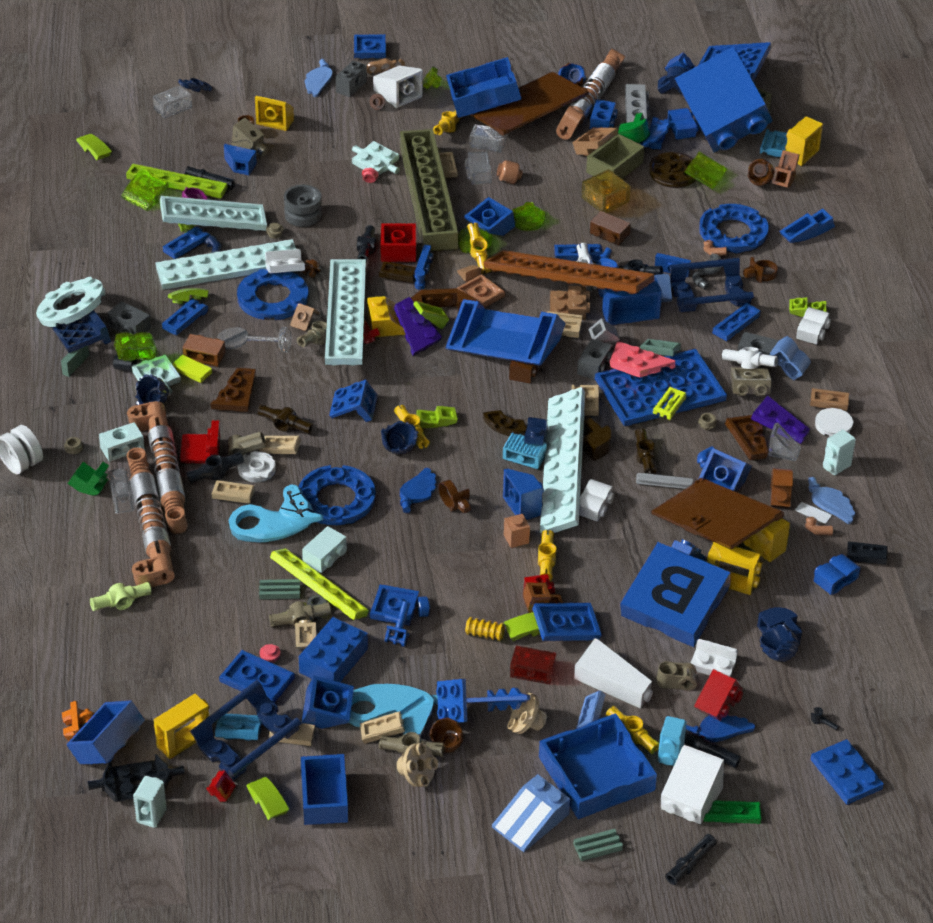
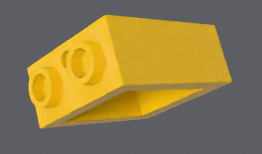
M713 542L708 553L707 563L719 567V563L722 561L749 569L748 577L730 572L731 585L729 589L751 595L753 589L758 588L760 582L758 575L762 568V563H760L761 554L738 547L729 549Z
M193 694L154 719L156 745L167 758H173L196 743L190 730L209 717L210 707L207 701ZM195 718V721L174 733L176 729Z

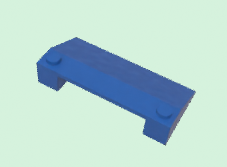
M463 299L445 348L447 350L541 366L560 341L566 323L558 314L541 312L540 317L536 318L487 310L478 301Z

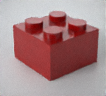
M381 223V262H416V223Z

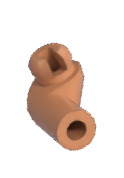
M711 240L704 242L703 249L709 255L714 253L719 256H727L726 247L716 248Z
M815 517L806 518L805 527L813 534L833 535L832 525L819 526L816 524L817 520Z

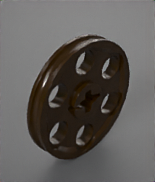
M665 152L651 159L649 175L660 185L673 188L685 187L698 179L699 164L693 157L687 154Z

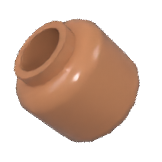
M505 160L503 163H499L497 176H499V180L502 182L515 184L517 180L521 179L523 171L520 170L518 163Z

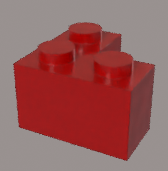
M713 669L694 707L698 711L721 721L722 717L725 718L727 716L730 706L734 707L736 703L740 702L743 696V688L736 679Z

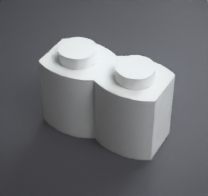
M808 307L798 326L796 339L818 344L819 340L824 339L825 329L830 327L831 319H829V313Z
M590 479L580 496L579 515L594 521L604 517L607 505L611 504L614 498V493H612L613 486Z

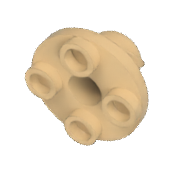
M527 693V695H530V700L522 702L519 709L513 710L511 708L512 714L507 727L517 734L524 733L529 727L538 731L546 723L547 715L539 709V699L532 693Z
M424 743L410 745L397 761L399 774L405 776L407 781L415 787L428 786L435 770L438 768L437 758L433 756L430 748Z

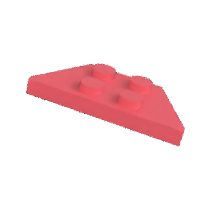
M620 341L616 343L610 359L611 368L639 378L661 372V368L665 366L670 369L675 368V360Z

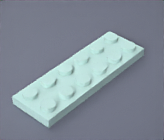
M161 196L160 198L163 222L266 231L267 223L262 204Z

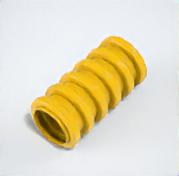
M469 617L465 628L467 635L471 633L473 636L478 635L480 638L485 636L486 639L491 637V640L496 638L498 641L503 639L505 631L504 623H492L490 620L485 622L484 619L479 621V618L474 620L473 617Z

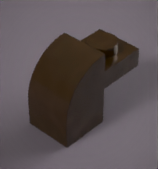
M590 417L585 419L583 451L593 461H596L609 453L612 432L608 425L601 428Z

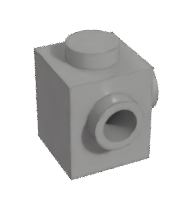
M602 318L588 329L591 338L594 340L608 343L612 346L620 340L616 328Z

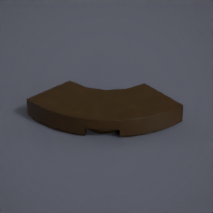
M501 410L483 412L485 423L494 431L506 436H510L511 433L525 436L527 427L524 419H512L504 415Z

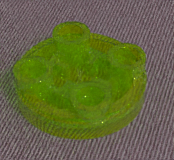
M526 202L523 206L511 210L514 215L515 227L520 230H537L545 223V212L534 206L532 202Z
M467 227L458 233V245L463 253H468L471 250V237ZM479 227L480 235L487 241L488 252V248L492 245V234Z

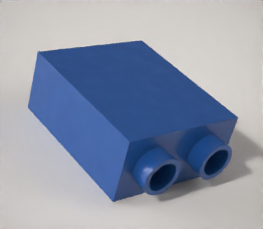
M734 47L675 78L713 153L720 149L728 150L737 143V140L748 134H758L767 127V124L773 122L765 102Z

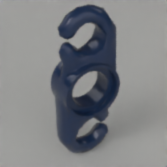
M196 78L178 80L182 87L195 92L213 90L210 84Z

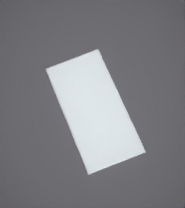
M803 502L795 510L806 516L815 517L816 520L825 524L832 516Z

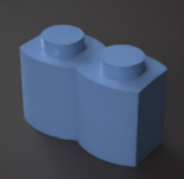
M788 336L779 340L770 352V355L778 356V365L782 367L784 373L792 380L802 376L811 363L809 357L799 350L795 341Z

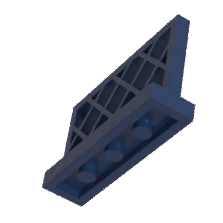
M94 310L69 324L63 323L58 324L56 327H51L68 353L100 340L104 344L111 342L107 327Z

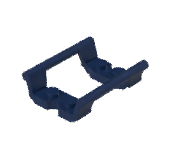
M739 258L670 265L671 290L674 297H678L677 306L679 312L695 311L698 304L730 301L735 306H743L746 303L751 305L754 294L753 292L743 290ZM723 267L726 280V294L694 297L690 285L685 282L688 270Z
M256 680L190 730V733L203 754L211 762L220 761V771L225 770L232 781H234L246 771V767L280 740L283 738L288 739L297 732L302 723L297 717L291 720L286 714L277 715L279 712L278 706L267 697L262 684ZM247 699L255 709L259 721L274 735L240 760L239 756L224 741L214 738L212 724L243 700Z

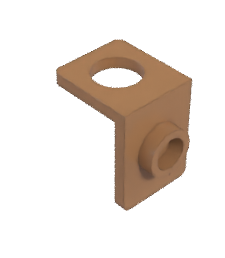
M298 303L290 326L307 331L313 313L319 315L320 312L312 307Z

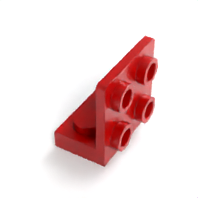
M212 420L211 428H208L207 434L182 435L180 463H205L207 457L219 455L221 438L219 420Z

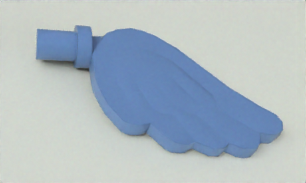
M325 59L319 61V68L306 74L305 87L308 94H312L314 97L319 96L333 77L332 70Z
M810 477L808 479V488L812 493L813 503L819 508L835 515L846 524H852L855 512L850 504V500L844 497L843 493L839 490L820 487L815 477Z

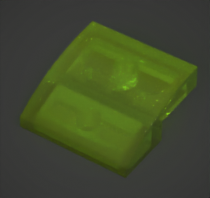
M699 151L685 170V173L714 190L726 173L727 168Z
M141 169L129 182L121 197L148 211L159 202L158 196L169 187L167 181Z

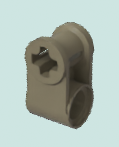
M661 662L658 667L656 683L664 689L693 690L697 686L694 676L697 672L696 666L692 663Z

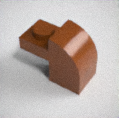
M782 151L779 166L775 167L772 184L787 188L791 186L797 172L796 167L800 154Z
M772 469L770 506L790 508L793 484L792 469Z
M526 583L523 599L529 613L533 612L532 608L535 603H563L560 594L549 593L546 583Z

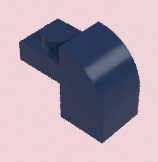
M680 66L668 68L667 76H662L658 80L657 90L662 94L675 87L682 95L675 78L688 70Z
M529 417L524 443L543 446L548 433V419Z
M782 607L770 608L759 613L757 627L762 633L773 628L774 625L786 624L796 635L800 646L802 631L796 625L798 617L796 613Z

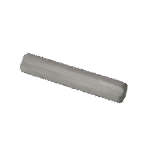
M637 473L636 483L686 489L693 485V479Z

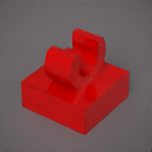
M223 770L218 771L211 780L212 782L209 787L206 788L211 796H216L220 802H226L236 787L227 772Z

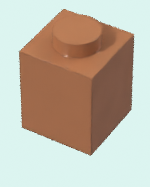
M523 514L504 518V536L511 548L529 544L530 526Z

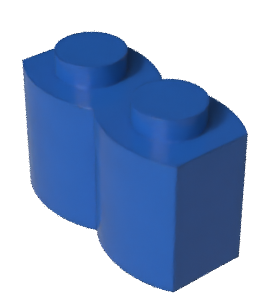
M688 108L668 110L667 119L670 120V128L676 139L696 137L698 123L694 121L693 114Z
M844 554L832 557L829 563L819 565L815 569L814 582L830 595H833L844 586L853 583L859 577L860 567Z

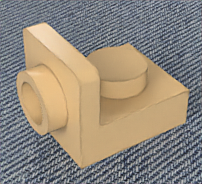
M301 620L299 623H295L296 649H305L316 637V622Z

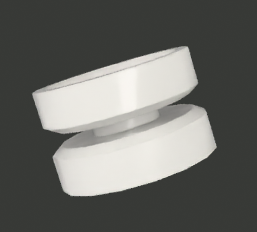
M19 425L12 429L10 433L0 436V457L11 472L20 474L27 470L29 466H34L42 461L43 452L36 436L26 426Z

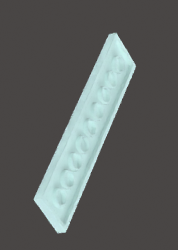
M366 259L330 260L325 365H362Z
M582 387L549 398L547 451L544 462V492L542 493L543 506L541 508L540 532L542 533L544 530H547V535H549V530L556 533L579 525L585 391Z

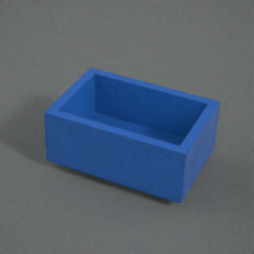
M654 278L655 281L636 294L605 288L602 306L605 321L611 325L659 319L662 290L657 279Z
M332 617L298 656L299 673L311 679L313 676L341 682L368 650V633Z
M132 700L105 702L66 745L79 764H106L114 758V754L127 744V740L131 735L139 731L140 725L145 719Z
M344 754L301 757L304 825L348 822Z

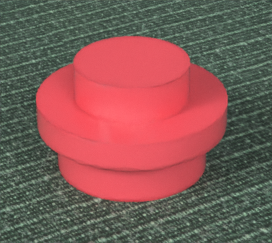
M374 168L363 169L362 177L365 182L373 183L378 179L379 173Z
M273 644L264 645L260 649V657L270 663H275L280 657V649Z

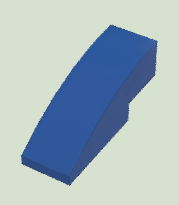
M821 209L812 216L808 213L782 229L780 234L790 243L817 237L834 228L835 225L833 217L824 209Z

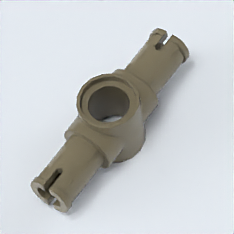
M323 321L313 322L312 329L297 338L298 345L306 347L311 343L316 345L326 344L327 323Z
M297 601L291 604L290 608L286 609L285 612L270 614L269 620L271 628L284 624L295 627V623H299L301 620L313 621L314 618L331 615L329 602L311 606L305 602Z
M408 732L399 738L381 736L379 749L393 750L403 754L410 745L424 743L430 748L433 755L443 757L445 744L429 742L426 739H420L419 735L415 732Z

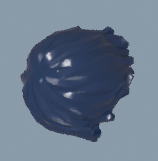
M145 374L139 379L140 381L136 382L137 395H135V398L138 399L137 405L155 401L164 404L167 401L169 390L161 378L153 374Z
M399 420L391 426L388 425L386 429L383 428L381 430L382 443L384 448L388 452H392V454H405L415 446L419 432L416 431L413 424L411 425L409 422L405 423Z
M786 624L774 625L773 628L766 630L760 637L761 639H759L760 647L763 648L762 651L769 658L778 662H786L792 659L798 652L799 642L797 637Z

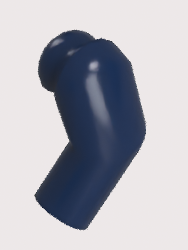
M212 235L208 236L205 239V244L208 243V247H213L211 253L221 252L222 244Z

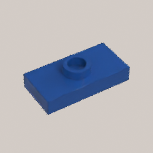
M657 253L655 256V266H662L663 272L670 273V265L691 263V260ZM688 270L686 277H689L690 270Z

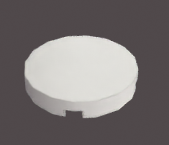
M826 408L817 414L815 426L824 436L827 434L830 437L841 431V429L850 433L853 420L842 409Z
M261 451L250 452V455L247 456L246 454L243 455L245 463L237 466L240 477L246 481L256 483L272 478L276 471L275 460L272 459L270 454Z

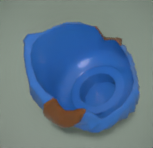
M567 63L558 72V75L578 86H581L586 80L585 69L581 65Z

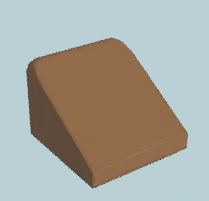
M471 265L457 270V273L465 282H468L481 275V267Z

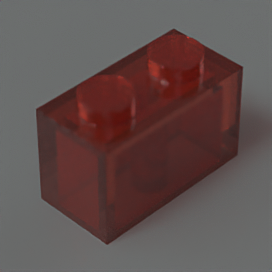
M516 645L510 663V677L551 685L556 667L557 653Z

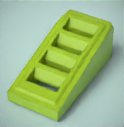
M418 301L413 303L423 317L440 329H443L449 321V317L442 308Z

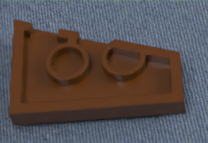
M237 368L227 381L226 387L218 393L217 399L211 402V409L248 412L256 369Z
M752 415L727 418L725 425L748 459L758 460L767 458L768 449L765 437L762 434V425L752 420Z

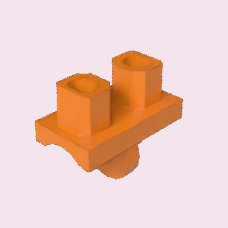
M77 701L70 702L71 709L62 712V719L66 726L72 724L63 729V735L68 742L95 714L90 709H79Z

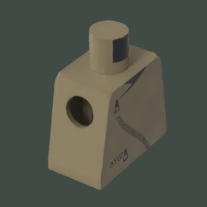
M243 118L233 125L231 145L255 150L256 156L258 154L261 156L267 154L268 148L263 145L264 134L251 122Z

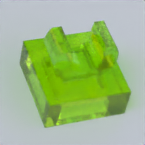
M432 66L424 77L423 87L429 89L431 85L435 88L441 85L442 77L437 75V68Z

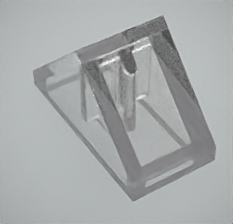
M778 422L775 423L770 436L768 456L796 461L801 447Z

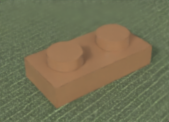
M812 388L810 406L837 408L847 411L849 393Z

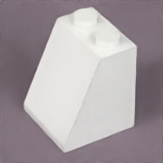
M399 65L373 76V90L382 94L395 108L401 107L422 97L423 70Z
M684 745L661 794V809L683 817L688 821L701 824L704 820V815L709 812L713 801L717 799L723 789L724 759Z

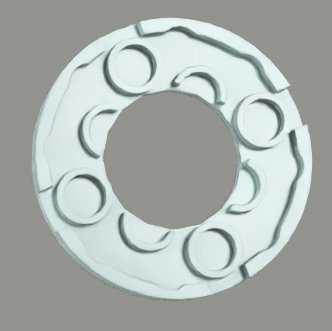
M92 277L71 283L65 282L59 289L45 295L46 298L37 309V317L41 324L47 327H56L58 324L74 322L93 311L102 302L100 299L101 296H105V288L101 281L92 279ZM70 294H85V297L76 305L69 306L64 310H56L57 303L61 304L63 299L71 298Z

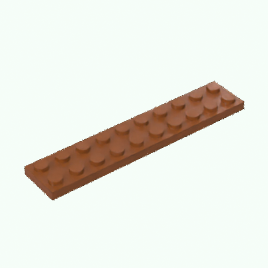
M506 250L498 252L483 262L484 268L491 269L493 272L504 271L507 274L516 273L521 274V276H535L537 279L547 278L551 279V281H565L567 284L578 283L582 286H596L598 289L608 288L613 291H627L629 294H636L655 281L654 274Z

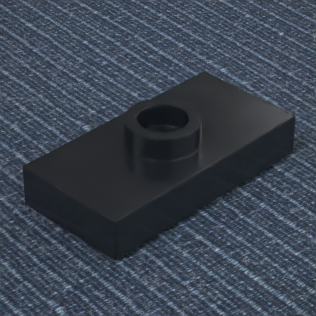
M848 541L847 557L851 561L886 565L888 546Z

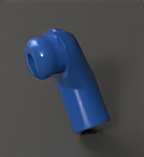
M712 446L697 455V463L700 464L702 469L712 448H714Z

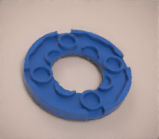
M721 204L713 210L710 208L703 213L699 223V232L705 241L711 240L716 248L726 247L727 251L737 254L761 246L767 239L769 229L766 218H762L757 210L741 204ZM726 220H738L749 226L750 233L742 235L741 238L737 236L729 238L726 237V234L723 236L721 231L717 229V226Z
M260 269L245 277L237 289V301L240 308L248 315L264 320V317H275V320L289 318L294 315L298 303L306 305L308 299V286L306 282L292 271L269 273L267 269ZM268 283L271 285L282 284L283 287L286 286L290 290L289 296L278 303L263 302L256 297L255 293L262 285L267 286Z
M331 465L320 467L307 474L299 484V488L311 504L313 512L323 515V520L318 521L320 524H352L367 515L375 503V486L373 481L367 474L351 466L342 465V468H331ZM332 484L346 485L356 495L354 501L343 508L340 506L329 508L328 505H323L317 496L322 488Z

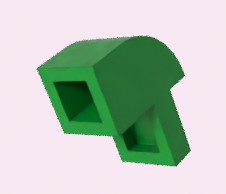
M637 113L633 122L620 124L618 134L636 143L644 141L650 136L647 119H644L643 113Z
M103 461L95 470L85 462H82L67 484L81 493L91 496L97 495L109 480L106 478L108 475L106 470L109 465Z

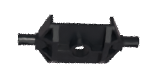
M155 754V760L112 767V762L110 761L102 775L103 778L88 781L89 790L102 788V791H105L114 802L132 800L134 793L139 785L131 784L133 781H142L145 776L156 777L163 781L164 791H166L172 776L185 775L184 766L170 768L158 754Z

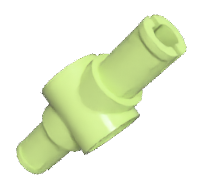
M145 582L132 587L130 585L125 586L123 583L114 584L105 595L90 598V606L93 611L109 606L111 608L116 606L118 610H125L132 605L136 598L151 595L150 584Z

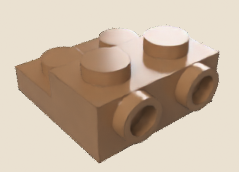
M591 128L573 142L576 155H590L594 150L618 133V128Z
M568 286V291H550V312L582 315V320H586V313H590V291H586V286Z

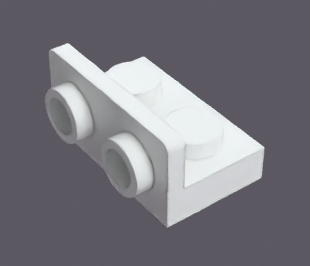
M300 249L265 252L266 269L269 273L305 270V263L301 260Z
M698 639L691 663L696 666L697 672L710 675L712 670L715 669L731 677L736 665L738 650Z

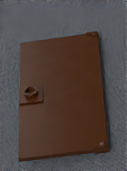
M552 71L519 87L521 100L473 113L470 116L504 136L588 95L589 91Z
M699 478L693 485L651 511L653 515L729 549H733L774 521L777 522L784 517V512L704 478Z

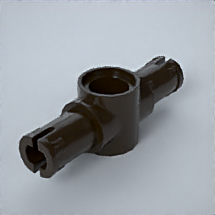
M261 404L258 408L257 415L272 420L274 426L280 431L285 432L288 429H296L308 435L312 431L313 423L300 419L290 407H284L281 410Z
M640 428L636 429L634 432L637 440L636 460L643 464L644 473L649 474L650 471V474H656L657 471L654 464L655 444L648 439L646 429L642 428V433Z

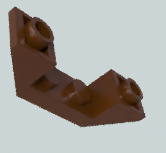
M457 288L420 290L411 297L413 302L418 301L436 307L457 306L458 312L463 299L476 301V298Z

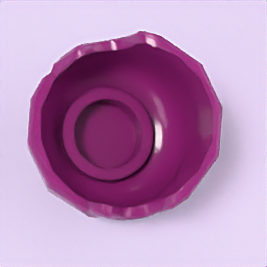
M186 187L182 192L181 198L207 200L208 196L198 188Z

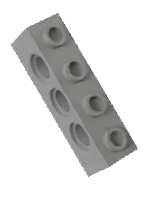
M626 84V123L633 122L637 113H643L644 119H647L648 128H650L649 91H646L645 85Z

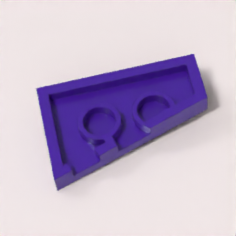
M408 297L395 304L394 310L400 325L405 331V338L410 344L411 354L414 356L439 342L442 337L429 320L418 312L413 304V300Z
M769 396L762 401L751 417L752 420L800 444L810 431L806 425Z

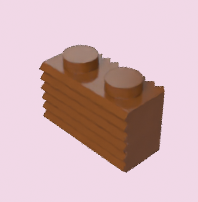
M190 334L183 345L184 356L209 366L218 367L226 353L225 341L217 338H207L202 335Z

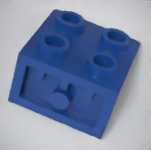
M367 380L355 382L345 388H339L334 393L329 416L334 418L356 410L358 415L365 422L373 419L378 394Z

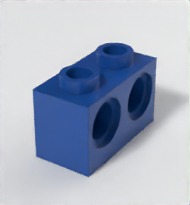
M596 100L590 118V129L614 128L615 119H617L618 109H615L616 102Z

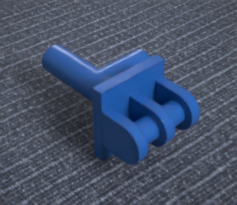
M402 601L399 615L386 612L384 620L394 622L396 625L395 627L387 625L384 642L388 643L391 641L394 645L399 643L402 647H405L410 636L409 632L403 629L410 606L409 602Z

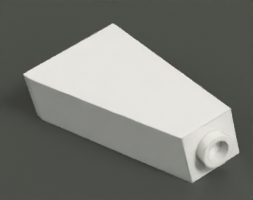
M598 639L593 640L575 665L574 679L638 708H641L645 702H649L652 697V681Z

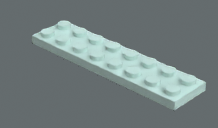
M292 239L165 260L155 264L162 289L165 290L247 276L260 269H266L265 252L296 249Z

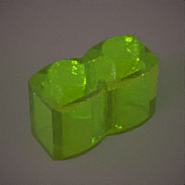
M147 332L116 334L114 347L120 360L131 361L139 359L146 361L155 358L157 347L152 334Z

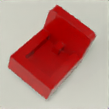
M364 321L363 342L369 344L375 341L374 337L380 335L378 328L370 330L367 322Z

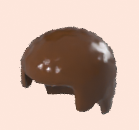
M762 158L755 159L749 165L747 176L754 185L764 186L772 180L774 168L768 160Z

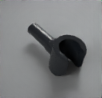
M815 707L814 713L811 712V721L814 724L823 723L834 730L838 729V725L823 716L822 708Z

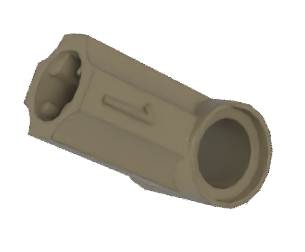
M262 432L244 437L232 435L228 438L229 456L239 451L242 455H245V453L266 447L265 437Z

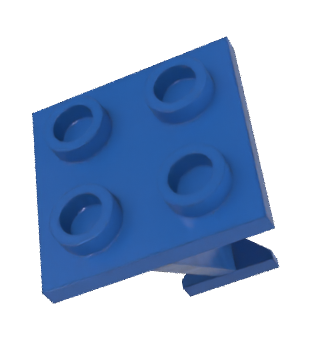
M466 679L437 681L438 720L451 718L458 723L467 722V704L488 703V712H492L495 706L500 711L506 710L508 705L513 710L519 709L522 702L530 700V695L522 694L518 688H511L509 694L505 689H499L496 695L492 690H487V697L466 698Z

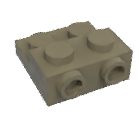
M731 367L733 394L738 396H746L747 394L765 396L771 393V378L768 368L745 369Z

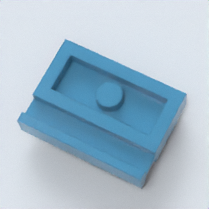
M767 129L760 147V153L766 152L767 155L781 157L782 151L785 150L787 144V133L775 130L774 132H769V129Z
M225 714L217 721L215 737L244 739L248 741L258 740L262 723L257 715Z

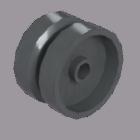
M305 184L295 185L287 189L284 193L285 219L290 224L300 227L316 224L322 217L321 192L316 187Z

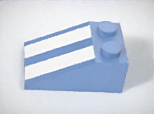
M537 774L519 790L494 821L492 828L522 852H525L569 815L570 798Z

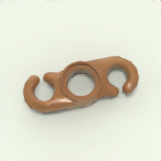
M384 58L372 61L367 64V73L372 74L370 68L373 66L376 67L374 70L375 74L395 68L397 60L391 61ZM399 59L398 61L401 63V66H405L404 60ZM384 64L390 65L387 69L381 68Z

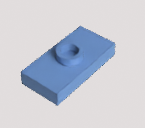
M601 690L585 697L577 729L599 719L605 694Z

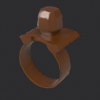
M751 257L750 266L743 270V275L745 278L755 277L759 283L771 281L776 278L778 267L773 261L759 260L755 262L754 257ZM761 266L770 267L775 272L768 275L763 274L764 267Z
M449 479L439 483L440 497L443 503L450 508L451 512L457 509L463 513L470 512L469 488L458 492L454 483Z

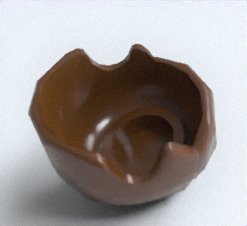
M451 718L439 719L430 730L432 742L445 744L444 753L454 752L462 745L464 739L463 731L459 723Z

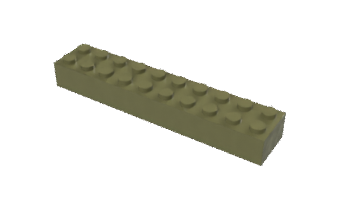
M433 129L400 131V151L422 248L424 245H430L431 252L458 249V230Z

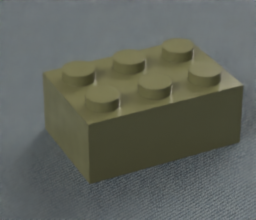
M617 133L587 156L586 173L614 186L643 163L644 146Z

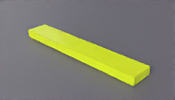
M285 548L272 551L271 559L350 618L356 620L367 617L369 610L289 550Z

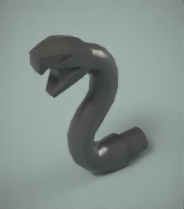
M713 253L707 261L721 260L718 254ZM722 267L697 270L693 274V282L698 287L704 290L707 289L709 284L700 276L716 274Z

